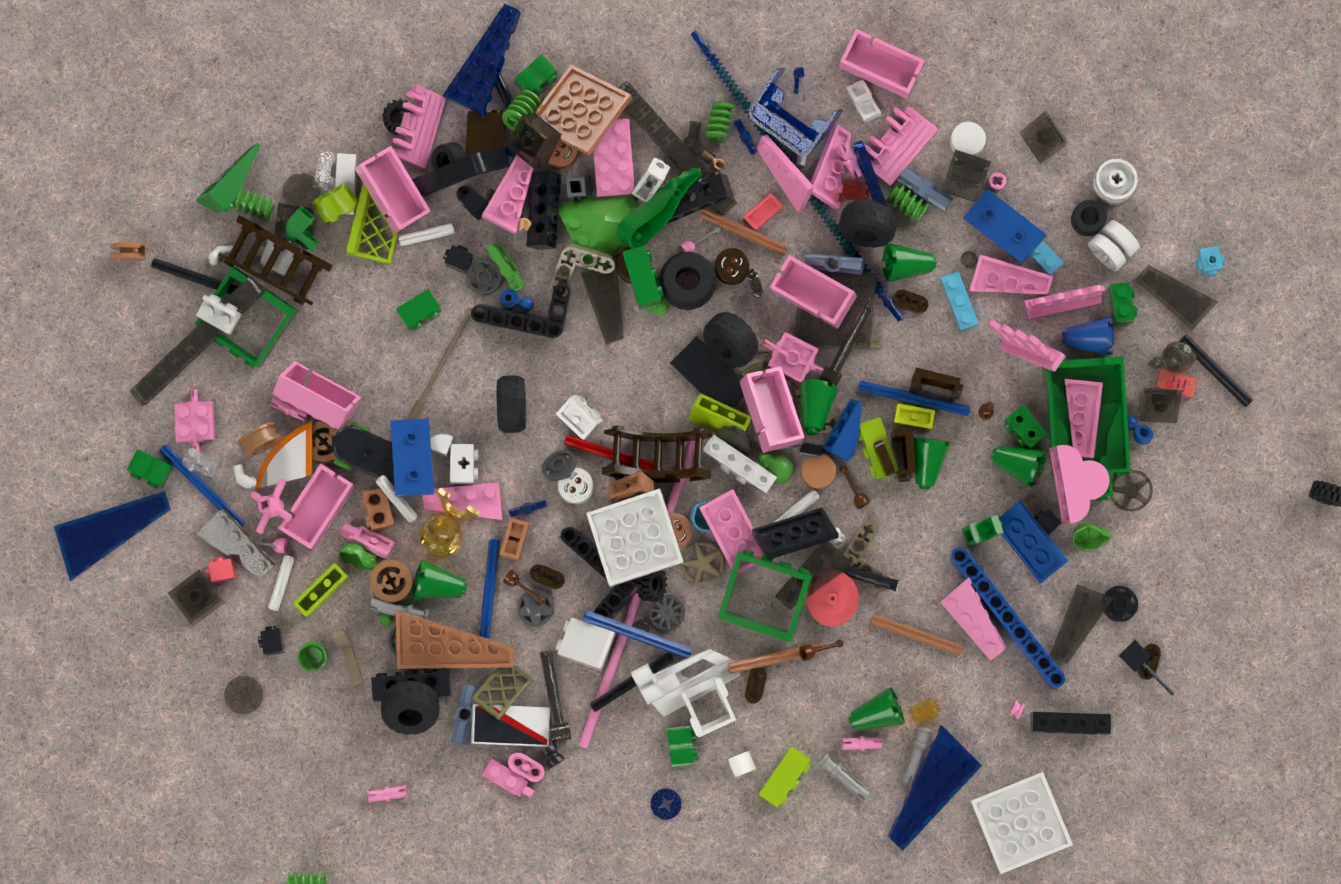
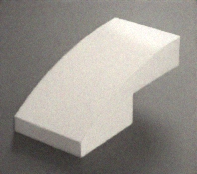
M863 79L846 87L864 124L881 116V111L873 100L872 93Z

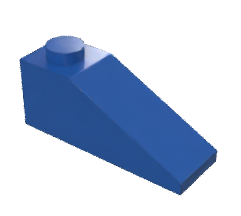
M849 399L822 447L833 456L846 462L853 457L858 444L862 403L860 401Z

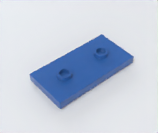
M989 189L985 191L963 217L965 221L1020 264L1026 261L1046 237L1042 230Z
M429 419L390 421L395 497L434 495Z
M1021 500L999 517L1003 524L1004 533H1002V536L1039 583H1042L1069 562Z

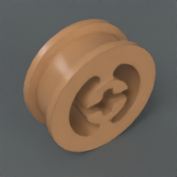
M323 421L313 423L312 439L320 431H330L329 433H320L319 435L332 448L333 438L339 430L330 427ZM316 437L315 447L312 448V461L319 465L333 464L335 458H337L334 452L326 456L319 455L320 453H329L330 451Z
M274 422L263 424L249 431L237 441L238 446L243 447L246 459L267 451L282 440L281 434H277L274 429L276 426Z
M398 560L382 561L376 565L371 573V589L382 601L398 603L406 599L413 589L414 579L410 569ZM388 568L400 570L399 574L389 572L393 579H397L394 581L397 588L400 587L401 580L405 579L403 590L396 595H386L383 593L384 589L394 591L391 584L387 585L389 582L387 575H384L382 583L378 584L380 574Z

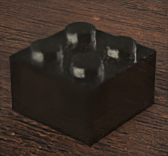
M536 113L522 115L506 147L534 169L547 165L562 134Z
M955 149L941 191L977 203L991 161Z
M198 570L168 592L183 615L193 626L225 603L201 570Z

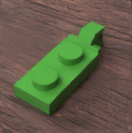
M501 243L489 245L487 250L489 251L490 258L499 266V271L506 277L509 287L519 292L526 286L519 276L521 274Z

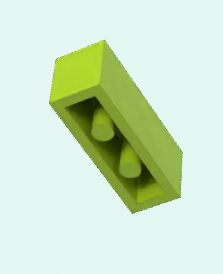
M700 393L688 421L741 444L752 419L751 416Z
M880 417L861 423L858 440L862 441L865 447L862 448L864 458L869 459L871 465L868 466L870 475L875 477L876 481L887 478L873 447V443L883 440L894 465L895 472L899 470Z
M334 562L293 604L306 618L310 619L350 578Z
M791 746L758 796L776 808L779 805L783 807L789 799L786 795L790 789L794 791L800 783L798 778L801 773L805 775L812 766L809 764L811 759Z

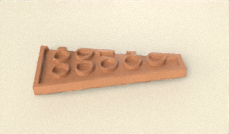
M396 610L397 669L514 667L513 646Z

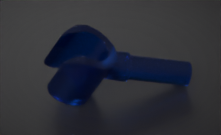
M803 67L795 68L793 71L795 81L794 94H798L799 78L805 77Z

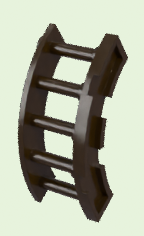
M239 215L236 222L242 225V231L228 256L219 252L218 256L224 259L223 263L230 267L235 265L294 297L293 301L301 305L307 303L312 306L313 302L305 298L318 272H321L322 269L330 272L333 265ZM253 231L256 233V239L242 264L235 259L248 234H251ZM268 239L274 243L273 247L275 248L261 274L249 267L262 242ZM286 249L294 253L292 256L294 259L281 283L278 284L267 277L281 251L283 252ZM305 259L312 263V269L299 294L288 289L287 286L300 262H303Z
M615 425L611 429L604 430V434L614 437L612 463L609 466L602 467V475L621 479L624 476L642 471L654 483H680V479L689 478L690 482L711 479V471L703 469L704 467L702 466L703 440L713 438V434L705 432V429L695 428L694 431L681 433H649L624 429L623 426ZM621 438L633 440L631 467L622 466L620 463ZM641 441L655 442L654 468L652 470L639 467ZM695 441L694 466L684 469V442ZM662 442H676V462L673 470H663L661 468Z

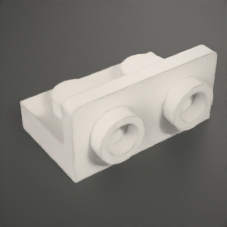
M210 294V296L204 295L202 298L204 301L196 316L227 334H231L241 316V313L237 312L238 308L229 303L227 305L221 303V298Z
M577 395L570 397L556 413L583 440L603 421L600 418V414L596 410L591 409L584 398Z

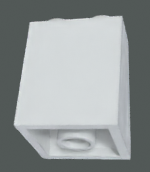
M571 617L570 622L566 621L563 632L566 633L563 640L559 639L557 643V654L595 670L602 671L613 643L615 632Z

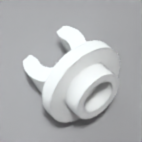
M836 528L839 533L838 538L827 542L830 548H840L846 542V537L844 534H841L839 528Z

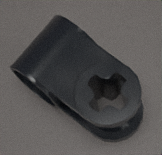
M465 185L459 187L456 193L458 202L480 221L489 202L477 194L471 187ZM468 192L469 198L464 197L462 199V193L466 194Z

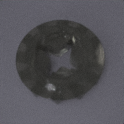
M750 269L747 274L752 294L758 299L762 297L761 294L763 293L761 281L757 271L755 272L754 269Z

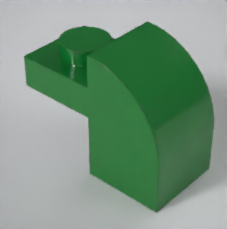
M302 205L288 220L286 234L292 244L298 238L300 244L305 249L313 251L320 241L306 229L316 218Z
M998 515L991 516L961 529L968 547L996 538L1004 533L1003 524Z

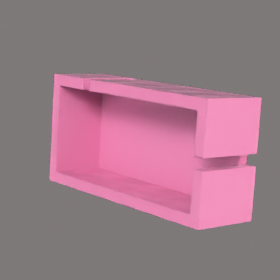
M856 29L840 61L839 68L907 99L925 60L878 38H874L871 46L869 45L871 35Z
M392 146L355 167L356 172L382 215L387 214L388 217L385 219L393 233L398 232L431 212Z
M789 255L780 269L786 277L784 278L782 274L778 273L770 285V289L773 293L819 319L821 317L824 322L838 329L857 298L856 293Z
M294 361L279 376L272 394L280 400L294 405L298 410L307 412L313 418L319 419L330 427L340 430L355 414L361 397L314 371L311 373L306 387H304L303 384L310 369Z
M781 366L767 369L764 372L758 371L746 374L739 381L755 431L760 433L758 440L763 453L798 445L805 438Z
M320 464L290 510L295 517H292L290 521L284 519L278 529L314 552L353 492L354 484L340 475L337 476L335 472Z

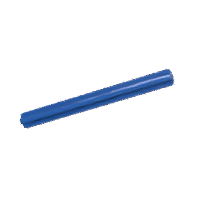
M859 382L858 390L964 416H968L971 408L967 405L870 382Z
M167 444L161 447L160 453L238 530L245 525V522Z
M490 539L488 546L479 636L490 639L500 544L498 539Z
M585 611L583 615L584 622L686 659L691 656V648L590 611Z

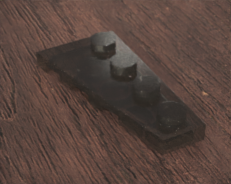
M615 261V268L611 273L606 274L594 270L581 273L606 345L624 339L616 267L617 261Z
M1149 265L1135 279L1191 330L1218 303V301Z
M222 508L196 533L200 538L258 578H262L275 566L274 562L225 508Z
M829 541L821 543L801 565V567L810 570L809 573L814 574L807 598L854 565ZM792 576L775 597L787 609L791 610L797 605L804 580Z
M1077 584L1050 657L1068 664L1114 598Z

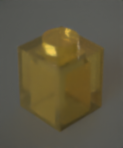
M932 698L910 706L909 710L917 726L938 717L940 708L936 700L933 701Z

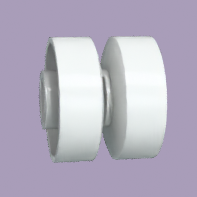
M1111 220L1102 229L1103 235L1097 234L1088 243L1091 252L1106 267L1113 271H1118L1126 263L1125 256L1132 257L1140 248V245L1129 230L1117 221Z

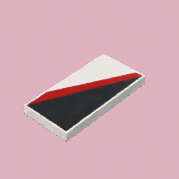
M472 704L471 744L548 747L550 708L510 706L504 715L497 720L478 704ZM493 705V710L497 713L502 711L503 705Z

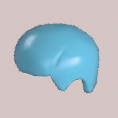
M701 501L692 507L689 516L692 525L696 529L707 532L710 528L699 509L701 505L707 502Z

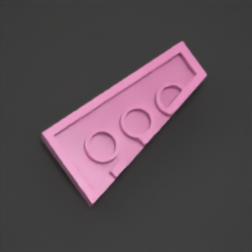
M838 124L832 127L810 182L814 186L811 194L833 209L840 208V202L838 201L843 189L841 182L842 176L845 175L846 167L842 162L843 157L837 144L842 142L844 146V140H848L849 144L851 140V133Z
M768 135L761 137L757 151L798 213L804 211L814 186Z
M519 152L517 153L482 214L483 218L514 235L517 231L535 163L534 160Z
M980 255L969 291L1048 295L1053 276Z
M1065 379L1073 448L1080 453L1082 458L1094 459L1103 383Z
M499 482L442 488L446 493L451 494L448 502L458 510L466 512L465 508L467 505H470L473 509L480 511V514L477 516L479 518L503 521ZM438 488L434 489V495L423 496L424 510L448 513L441 506V499L436 493Z
M968 578L940 603L989 660L992 661L1007 647L996 627L992 625L989 619L990 615L987 610H984L977 592L975 593L971 585L972 582Z

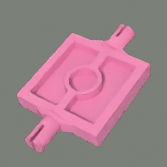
M784 332L777 344L766 339L762 346L773 351L772 358L767 367L776 368L781 366L785 376L800 383L808 372L812 371L821 376L824 368L814 364V359L819 349Z
M191 389L190 401L174 404L176 442L192 443V448L200 453V443L207 440H215L214 402L198 401V390Z

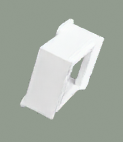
M713 676L680 692L691 715L690 723L697 737H702L736 720L726 698L728 691L720 677ZM715 686L727 714L701 726L688 698Z

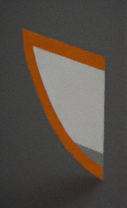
M312 422L295 429L271 450L262 463L256 479L255 489L277 484L279 479L287 482L312 475Z

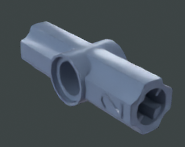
M908 168L903 170L897 180V183L902 186L904 185L908 190L910 189L913 195L916 194V198L919 200L923 199V202L930 203L943 213L953 200L951 196L938 189L934 182L924 177L921 178Z
M807 252L805 264L820 271L862 275L864 258ZM833 258H835L838 261V267L836 269L832 268L830 265V262Z
M463 685L450 742L467 745L472 726V704H477L471 698L480 689L479 687ZM463 710H469L471 716L467 720H462L460 713Z

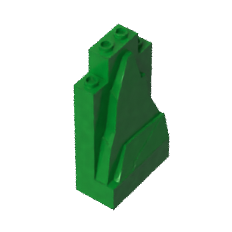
M1124 356L1062 360L1055 372L1042 367L1043 385L1046 387L1049 448L1059 445L1073 447L1065 379L1103 383L1094 459L1082 458V460L1096 461L1106 468L1109 474V486L1107 491L1097 498L1096 501L1108 500V496H1113L1112 473H1114L1115 477L1126 476V472H1131ZM1050 457L1051 476H1054Z

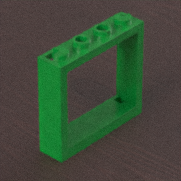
M232 267L214 293L215 296L221 298L222 301L235 280H238L287 315L258 358L201 318L197 319L195 325L199 327L198 330L203 335L208 336L209 334L212 336L216 344L221 347L224 345L230 349L229 353L237 358L241 356L245 359L244 363L252 368L261 367L299 310L238 268Z
M744 549L737 552L717 619L791 643L794 641L814 574L809 573L810 570L803 567L798 569L792 568V564L780 561V563H777L773 559L767 560L765 555H762V557L755 556L753 551ZM742 560L804 580L789 631L727 611Z

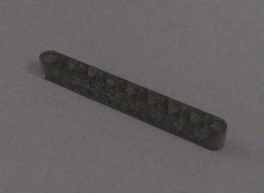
M627 81L620 85L619 89L632 96V100L625 108L626 112L681 172L690 171L691 168H700L701 176L697 180L709 178V175L712 173ZM709 186L707 189L708 195L712 192V186ZM731 197L712 206L723 216L737 202Z
M250 277L222 303L225 305L229 303L237 307V312L242 315L265 291L253 277ZM203 320L130 390L131 395L142 407L147 405L224 331Z

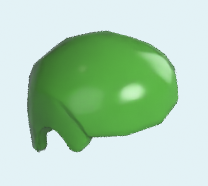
M308 642L299 649L298 663L306 671H317L327 663L328 653L321 643Z

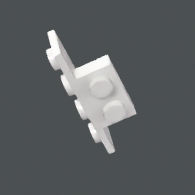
M714 434L713 438H710L702 450L718 461L719 469L726 474L731 472L736 476L735 479L743 485L746 483L749 485L753 484L767 493L777 478Z

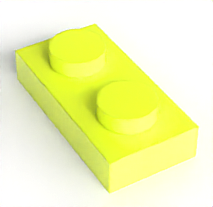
M897 404L894 423L932 430L935 410Z

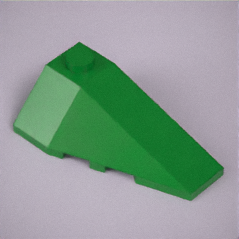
M256 143L246 150L233 163L235 166H231L221 174L222 179H218L215 183L209 185L196 201L216 213L230 210L234 205L232 202L239 194L260 145Z

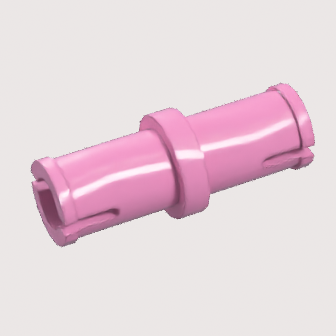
M844 140V146L842 142L837 144L843 157L842 162L847 166L851 179H856V174L859 178L862 176V172L856 161L858 158L856 154H853L849 141Z
M273 396L269 407L285 413V416L290 415L303 422L306 421L308 416L307 412L298 410L294 405L282 401L276 396Z
M881 736L842 738V750L860 749V751H864L865 749H882Z
M406 785L392 788L386 786L385 789L367 791L369 803L384 800L391 802V799L408 797Z

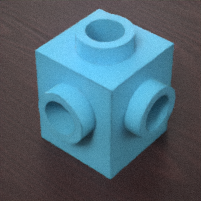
M1219 246L1203 248L1197 252L1196 267L1197 270H1200L1201 275L1207 274V277L1218 275V272L1225 265L1223 254L1220 255Z

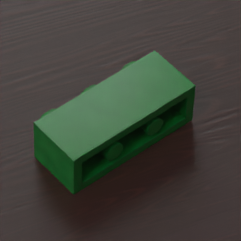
M645 245L623 251V259L639 310L661 304V297L664 296L661 286H657L655 281L658 279L656 269L651 268L650 262L653 261L650 250L646 251Z

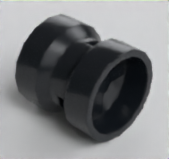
M555 743L539 752L540 757L545 759L549 770L565 760L564 756L559 754Z

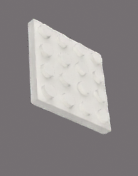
M661 489L586 513L609 587L684 563Z
M1043 772L970 801L1000 874L1073 845Z

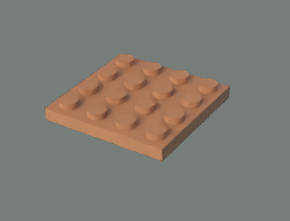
M570 65L528 120V123L531 127L590 156L632 100V96Z

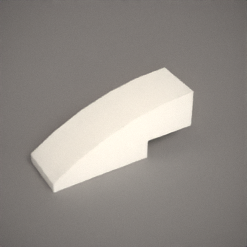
M337 153L335 188L346 182L356 197L357 172L355 167L357 166L358 157L356 154Z

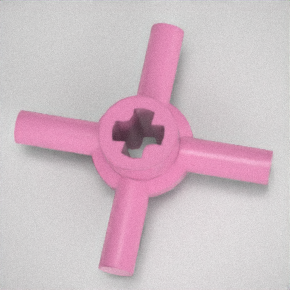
M279 479L272 495L261 496L255 491L251 493L250 497L258 502V509L263 513L256 532L263 534L269 519L275 516H280L286 521L291 520L292 515L284 510V503L279 499L286 484L285 480Z

